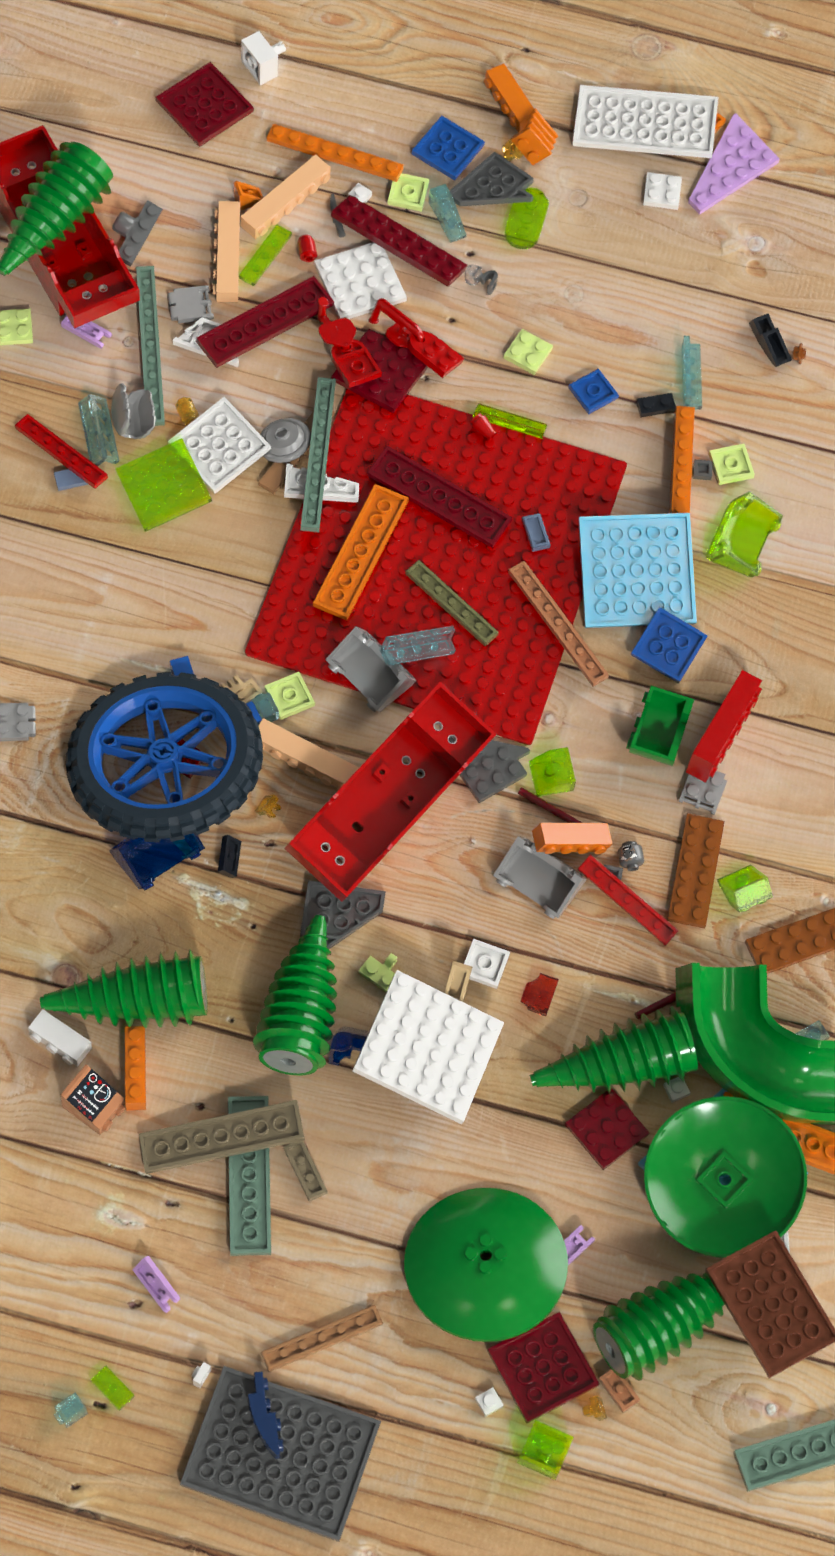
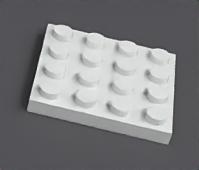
M374 242L314 261L315 268L326 292L334 300L333 308L338 319H351L370 313L380 298H384L392 305L407 301V296L385 249Z
M225 397L168 441L172 449L214 494L271 450L270 444Z

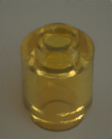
M183 397L177 401L175 407L181 421L185 425H189L198 418L199 414L191 398Z

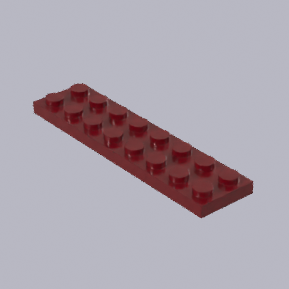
M349 195L331 212L330 216L447 287L467 269L468 265L460 259H457L366 203H362L356 197Z
M312 276L198 336L196 343L213 365L218 368L317 315L318 299L320 297L328 299L329 303L326 306V310L334 306V300L315 276Z
M386 446L367 472L368 477L392 491L408 497L411 502L491 548L494 547L512 521L511 516L389 446Z

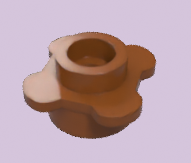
M800 343L799 346H794L793 360L799 361V364H801L802 359L806 358V348H803V343Z

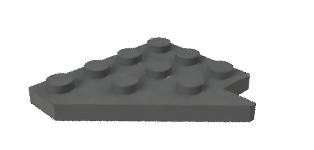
M308 880L300 937L304 936L311 919L315 915H322L327 922V948L331 949L383 912L386 891L356 887L341 902L321 882Z

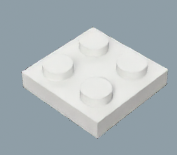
M647 172L643 205L678 210L682 177Z
M473 939L464 964L472 966L469 979L497 989L510 951Z

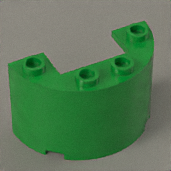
M651 686L649 692L645 691L642 702L645 703L641 717L637 716L634 724L637 730L631 733L626 749H629V753L673 767L695 699Z

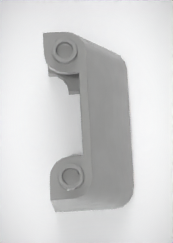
M357 626L325 659L329 663L328 667L334 673L339 672L343 674L367 698V706L374 712H381L416 682V679L373 636Z
M521 836L516 838L493 875L497 878L496 882L503 887L507 885L512 886L543 906L545 909L544 914L552 919L555 917L559 918L587 880L584 875L552 854L536 852L535 843Z

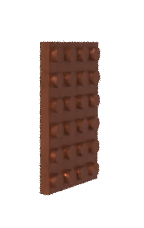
M777 1231L766 1235L705 1269L769 1379L835 1343V1328Z

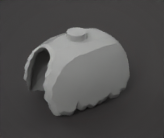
M124 383L117 386L112 398L111 414L114 428L119 435L125 438L142 439L151 433L156 421L152 392L140 389L127 395Z

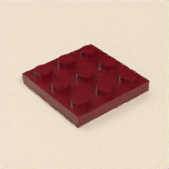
M612 1088L610 1094L608 1091L604 1092L565 1122V1126L602 1170L623 1156L650 1133Z

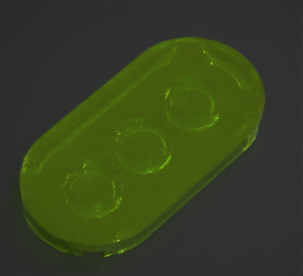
M537 188L525 189V191L533 195V201L513 203L505 228V238L511 246L517 249H529L535 246L541 235L549 201L545 194Z

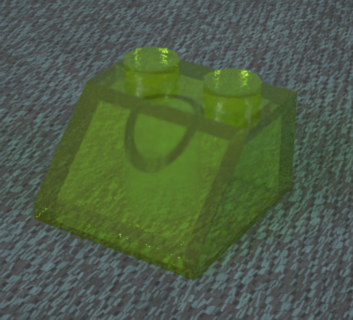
M568 747L548 750L529 761L536 796L574 791L576 779Z
M752 865L717 879L729 904L738 912L747 911L750 907L763 904L773 897L768 877Z

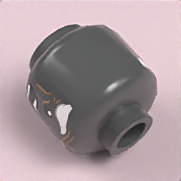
M625 842L618 849L621 867L626 868L628 871H636L643 865V849L637 842Z

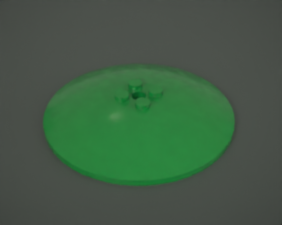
M720 1096L693 1102L675 1112L665 1121L650 1144L644 1167V1184L647 1200L655 1218L674 1240L696 1253L715 1258H726L774 1231H777L780 1238L786 1234L797 1219L804 1203L807 1190V1167L803 1151L796 1136L788 1125L774 1112L747 1099ZM728 1175L731 1182L728 1185H722L719 1182V1177Z
M498 1188L464 1190L437 1202L416 1223L408 1239L404 1257L406 1284L414 1303L422 1314L435 1326L453 1336L481 1342L513 1338L529 1331L542 1322L557 1305L563 1293L568 1272L566 1245L553 1219L545 1210L530 1199ZM482 1253H489L492 1257L485 1261L480 1258V1255Z

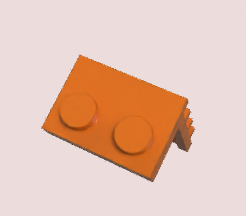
M534 108L526 128L512 136L511 141L533 166L552 154L551 150L554 148L553 144L556 143L555 139L558 135L538 110Z

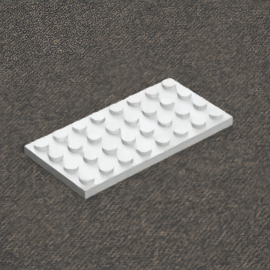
M580 85L573 146L712 158L718 97Z

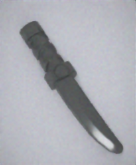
M334 193L330 196L331 211L337 207ZM332 218L333 223L336 225L338 236L340 238L344 237L345 231L342 223Z

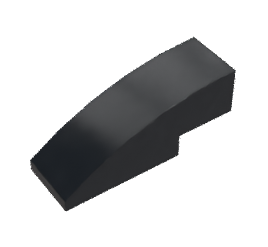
M769 313L749 322L758 343L775 367L792 361L780 331L774 327Z

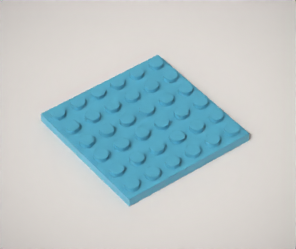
M690 513L585 516L578 518L585 628L648 626L659 607L688 624L697 623Z

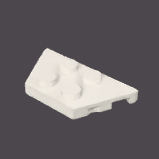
M200 318L193 326L188 327L184 334L178 338L175 337L173 345L206 356L196 343V338L221 324ZM238 357L227 362V364L238 367Z

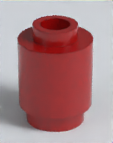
M310 235L300 236L297 242L300 259L304 262H312L317 258L315 241Z

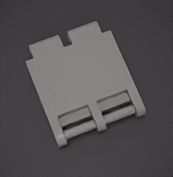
M209 286L174 289V292L168 293L171 320H178V323L196 322L200 318L214 319V314L211 313L210 307L212 301L209 299L208 294L210 291Z
M0 703V741H28L29 737H35L36 724L33 722L36 721L35 706H29L28 703Z
M716 771L714 777H709L706 783L689 774L679 802H687L695 805L697 809L700 807L711 811V814L715 815L727 780L724 779L726 774ZM686 796V797H689V798H691V799L697 800V802L692 801V800H689V799L684 798V797ZM702 802V803L708 804V805H710V806H713V808H711V807H709V806H706V805H703V804H700V803Z

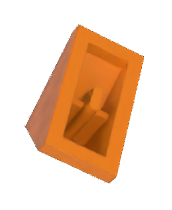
M239 181L234 182V199L240 202V211L252 208L264 198L260 188Z

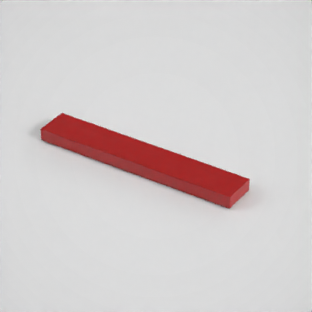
M29 414L15 424V429L94 489L108 478L106 472Z
M591 854L579 866L577 870L663 945L666 946L677 934L678 930Z

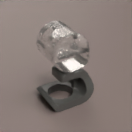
M474 264L467 266L465 269V282L468 285H476L479 282L484 285L488 279H491L487 286V294L491 295L497 286L498 273L494 270L483 274L480 266Z

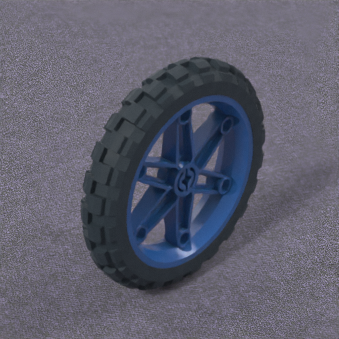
M171 672L156 673V677L146 678V675L133 678L132 683L127 685L121 683L111 688L110 694L107 696L101 695L90 705L91 709L81 715L76 723V729L71 732L65 766L68 782L76 802L101 827L110 832H119L120 836L133 840L144 838L145 842H160L161 839L170 838V841L185 839V835L194 833L197 836L209 831L211 825H219L231 816L230 813L233 810H238L248 799L247 795L249 792L254 790L263 762L261 733L258 723L252 715V711L229 688L220 687L218 682L206 677L198 679L195 674L181 672L179 676H172ZM162 709H182L196 712L200 715L170 734ZM146 713L149 739L114 735L115 731L126 722ZM159 720L165 738L156 740L153 721ZM218 727L226 741V759L195 750L194 748ZM195 729H200L182 746L177 744V742ZM121 746L146 749L147 753L141 754L122 749ZM104 753L135 762L112 785L109 784L103 773L102 760ZM182 758H188L207 763L208 766L183 763L181 761ZM150 766L152 768L132 784L129 783L145 767ZM173 771L176 792L170 793L164 773ZM180 773L216 778L206 789L183 800ZM159 779L167 804H144L128 798L151 782Z

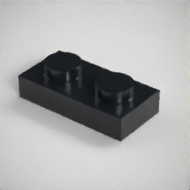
M672 393L637 398L636 401L640 417L676 411Z
M230 835L222 836L217 872L229 878L237 877L242 841Z

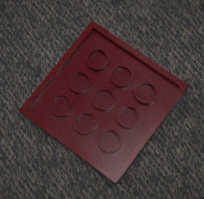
M211 62L156 96V102L199 147L254 112V107Z
M368 328L359 341L366 346L382 371V377L348 388L336 369L331 379H336L337 384L394 413L427 370L428 366L416 358L409 349L396 346L388 338Z
M560 1312L544 1319L529 1331L506 1339L487 1349L526 1424L600 1385Z

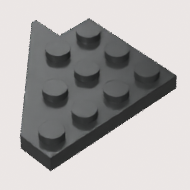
M493 152L447 193V198L460 207L533 201V195L525 191V189L534 180L532 176L496 152Z
M449 737V741L454 743V739ZM491 740L459 776L478 803H481L527 776V772L519 762V759L530 754V749Z

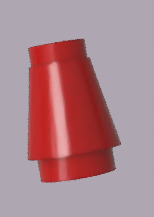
M479 413L470 422L472 428L488 440H491L497 434L486 415Z

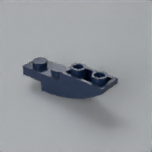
M254 1372L256 1393L248 1394L251 1417L263 1444L273 1457L278 1459L280 1458V1452H284L283 1440L278 1439V1431H281L280 1418H276L275 1412L267 1413V1411H271L270 1399H265V1390H268V1379L263 1378V1372Z

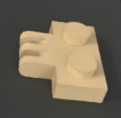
M235 675L233 679L236 684L231 679L227 680L230 688L225 683L221 684V687L229 688L238 695L240 701L245 703L253 702L263 695V691L252 678L243 683L238 675Z

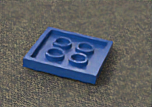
M441 116L414 147L412 155L455 181L484 147L485 141Z
M659 607L633 649L631 656L675 682L680 683L708 635Z

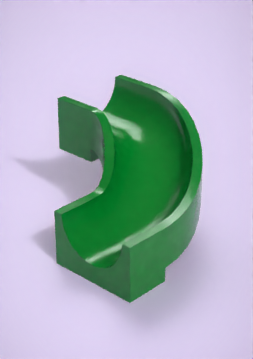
M690 963L675 968L676 1007L681 1008V1012L684 1013L687 1019L699 1063L713 1080L734 1097L756 1102L771 1110L783 1120L813 1125H835V1041L816 1040L795 1034L782 1027L773 1019L768 1009L767 965L705 967L700 966V963Z

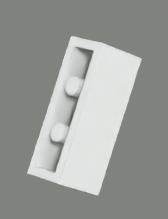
M43 1009L28 1027L30 1038L36 1043L42 1042L46 1045L48 1051L53 1054L58 1053L62 1056L63 1061L69 1065L74 1064L78 1067L92 1049L91 1041Z

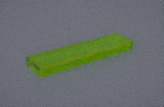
M277 224L241 271L239 279L255 286L291 238L292 232Z
M478 403L473 415L474 418L481 413L486 415L490 423L541 439L548 425Z

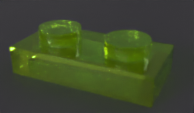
M107 1365L91 1379V1382L118 1411L135 1397Z

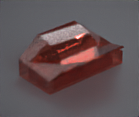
M540 973L537 979L526 984L520 1002L526 1005L529 1011L546 1017L559 979Z

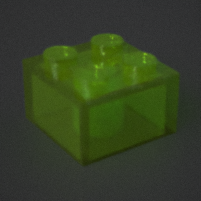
M535 1420L517 1463L556 1480L574 1437Z

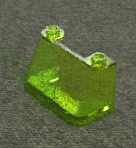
M750 491L733 499L725 510L706 553V558L713 563L748 577L758 576L762 571V563L758 560L768 535L778 531L781 527L783 515Z

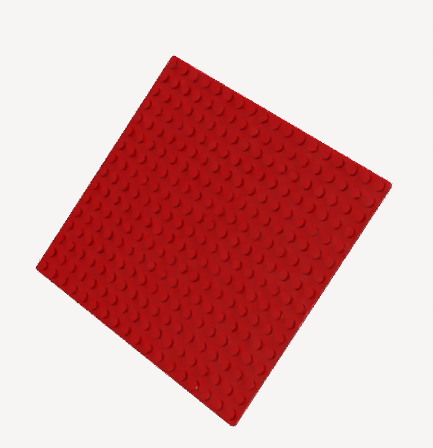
M347 389L330 431L326 474L334 479L338 477L359 483L358 503L323 500L319 532L301 531L302 503L245 649V655L360 692L343 674L339 672L334 673L328 667L329 663L325 660L357 626L373 636L416 679V682L396 698L393 703L415 709L434 687L441 682L488 725L497 736L525 745H531L556 676L564 647L508 573L509 569L525 561L573 626L583 597L578 518L611 515L627 463L489 420L497 434L491 440H488L472 428L470 422L476 415L411 395H407L395 412L392 413ZM386 446L391 447L512 517L509 526L494 547L491 548L408 500L348 620L313 606L319 590L374 485L377 484L387 488L367 476V472ZM540 513L549 538L550 548L532 552L522 517ZM420 560L499 632L498 636L487 646H484L405 574L406 570Z

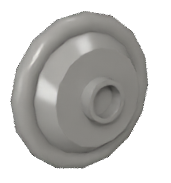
M293 418L276 420L265 427L260 434L271 446V450L264 454L263 457L275 463H287L298 459L307 451L311 441V433L308 426L302 421Z

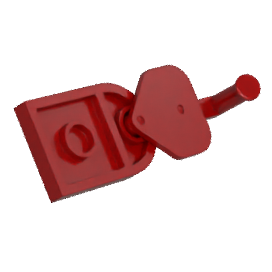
M320 297L318 299V319L322 325L319 327L318 333L325 343L334 345L331 351V360L348 388L382 377V371L366 346L354 339L356 328L352 321L347 318L330 321L326 314V306L329 303L328 299Z
M384 298L378 299L369 322L377 324L381 311L396 323L385 332L386 337L398 347L409 348L416 358L442 378L462 364L464 358L444 343V341L430 332L421 331L415 322Z

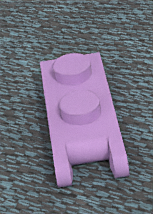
M67 316L61 322L62 328L100 349L104 346L99 341L102 336L107 338L112 336L111 332L92 321L77 328L73 327Z
M582 1225L564 1240L568 1256V1266L595 1241L593 1236L586 1241L579 1234L584 1229Z
M149 1256L144 1257L134 1267L133 1272L160 1308L167 1313L171 1309L167 1301L171 1299L177 1303L180 1300L179 1295Z

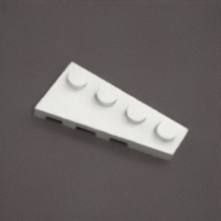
M287 463L284 498L304 499L307 476L306 468H294L293 465ZM327 474L325 475L323 500L358 503L359 483L338 477L334 479L328 477Z

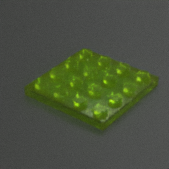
M182 438L115 468L145 532L212 502V498Z

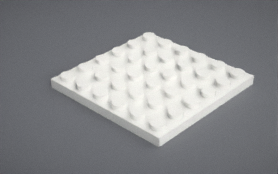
M397 970L352 1071L462 1124L504 1022Z

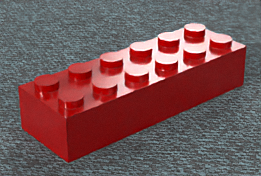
M744 670L741 671L692 753L686 773L705 783L709 777H714L719 763L721 764L724 760L726 751L731 748L735 736H738L743 722L747 721L751 709L755 707L759 699L758 697L762 691V688H760L761 679Z

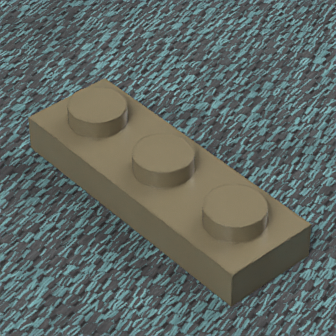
M299 1141L283 1146L308 1201L310 1202L327 1194L328 1191L304 1142Z

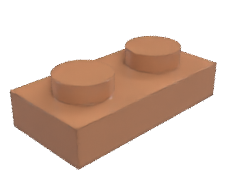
M612 1369L599 1377L598 1380L622 1413L640 1402V1398L626 1379L620 1378Z

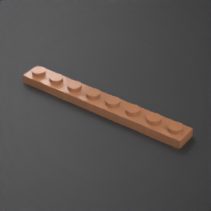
M523 561L509 569L508 573L592 687L608 679L609 674L526 562Z

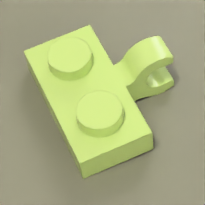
M391 953L384 964H381L370 956L358 973L384 992H387L395 974L391 969L396 964L398 957Z

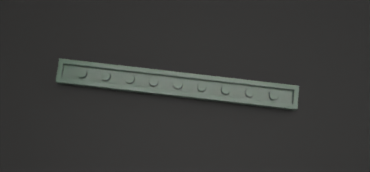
M154 266L136 267L137 286L140 292L138 304L144 389L152 392V401L155 407L154 416H156L155 426H164Z
M318 377L301 531L319 532L336 379Z

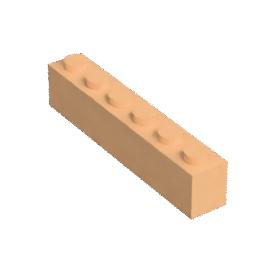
M315 154L241 216V227L254 239H257L260 235L263 236L272 225L278 224L284 215L290 214L296 205L303 203L308 195L315 193L321 184L329 181L331 167Z
M219 201V208H215V219H218V223H215V234H218V238H214V249L218 250L217 253H214V264H217V269H213V279H217V284H213V295H216V302H238L240 202Z
M264 718L259 724L263 750L270 753L277 760L282 759L286 761L292 768L298 767L306 775L319 778L325 785H332L339 790L359 769V767Z

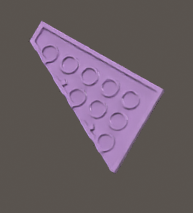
M736 113L732 116L712 154V158H710L689 198L688 203L699 215L779 163L780 159Z

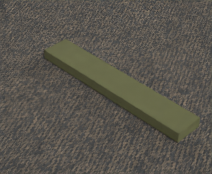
M420 560L406 570L405 574L484 646H487L498 636L499 632Z

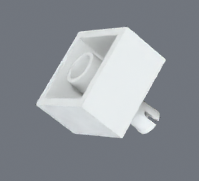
M259 31L242 39L241 62L258 84L262 85L278 76V54L286 51L282 41L270 46Z

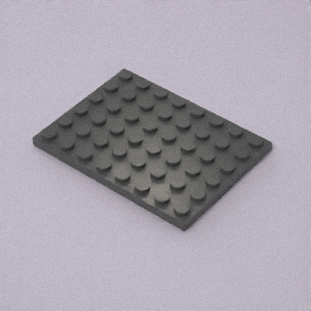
M224 1366L180 1486L340 1542L381 1421L268 1381L265 1399H270L271 1411H267V1413L275 1412L276 1418H280L281 1431H278V1439L283 1440L284 1452H280V1458L275 1459L260 1439L251 1417L248 1394L256 1393L254 1376Z

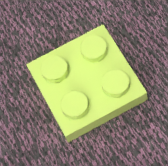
M401 173L398 181L392 182L387 205L422 212L430 179Z
M31 309L0 310V345L33 343Z
M521 329L505 352L504 359L535 375L551 352L553 345Z
M745 444L709 451V457L713 461L712 466L719 485L754 478L755 474Z
M300 672L265 685V691L280 720L315 706V702Z

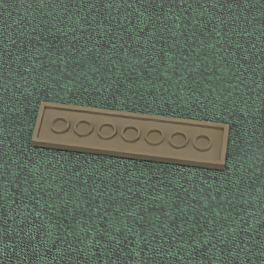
M297 1100L139 1133L146 1174L305 1140Z

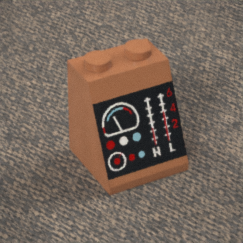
M85 1064L60 1095L62 1108L99 1135L103 1131L107 1132L113 1124L112 1120L116 1116L119 1117L126 1108L125 1098L87 1064Z

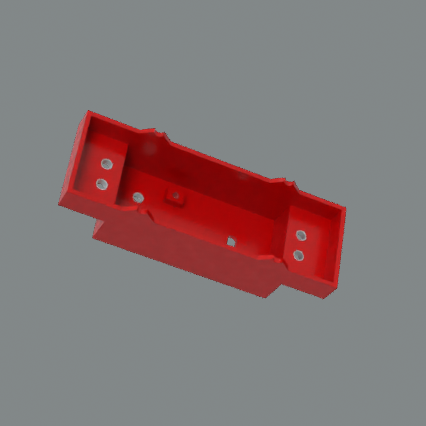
M44 125L0 142V213L12 234L11 221L14 219L18 220L15 209L18 206H23L21 201L22 195L29 194L28 185L36 183V173L44 172V162L51 161V153L58 150ZM83 212L85 223L74 221L73 224L76 231H63L66 238L65 241L52 240L54 249L45 246L41 249L42 256L34 254L28 261L59 316L66 314L74 328L140 301L139 287L120 257L117 245L114 244L113 239L109 238L95 212L93 214Z
M439 682L284 849L341 902L344 901L496 736V733L445 685ZM435 724L440 726V730L435 728ZM449 737L454 739V743L449 741ZM404 758L408 760V764L403 763ZM418 771L422 773V777L417 776ZM355 822L363 828L359 833L352 827V824Z

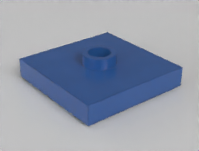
M599 368L568 386L588 415L619 397Z

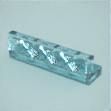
M684 336L681 347L683 406L695 407V410H701L700 344H690V336Z
M89 394L78 403L89 459L96 466H99L104 461L117 464L119 457L106 398ZM97 403L101 404L102 410L97 406ZM100 417H101V419L105 422V426H104V424L100 421ZM103 433L108 437V441L104 438ZM106 448L108 449V451L111 453L112 456H108V455H107V450H106Z
M453 626L388 636L385 638L380 652L386 665L452 655L456 651L451 641L455 629Z

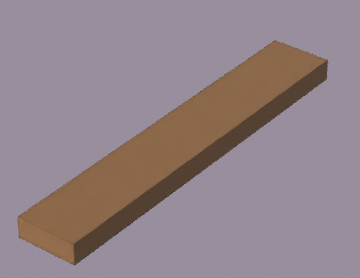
M314 411L304 423L308 426L310 433H312ZM305 453L301 455L298 459H295L287 463L293 465V467L295 468L299 461L302 459V457L305 455ZM274 462L260 480L259 486L275 494L285 481L287 463Z
M374 1304L261 1352L268 1372H271L381 1326L383 1321Z

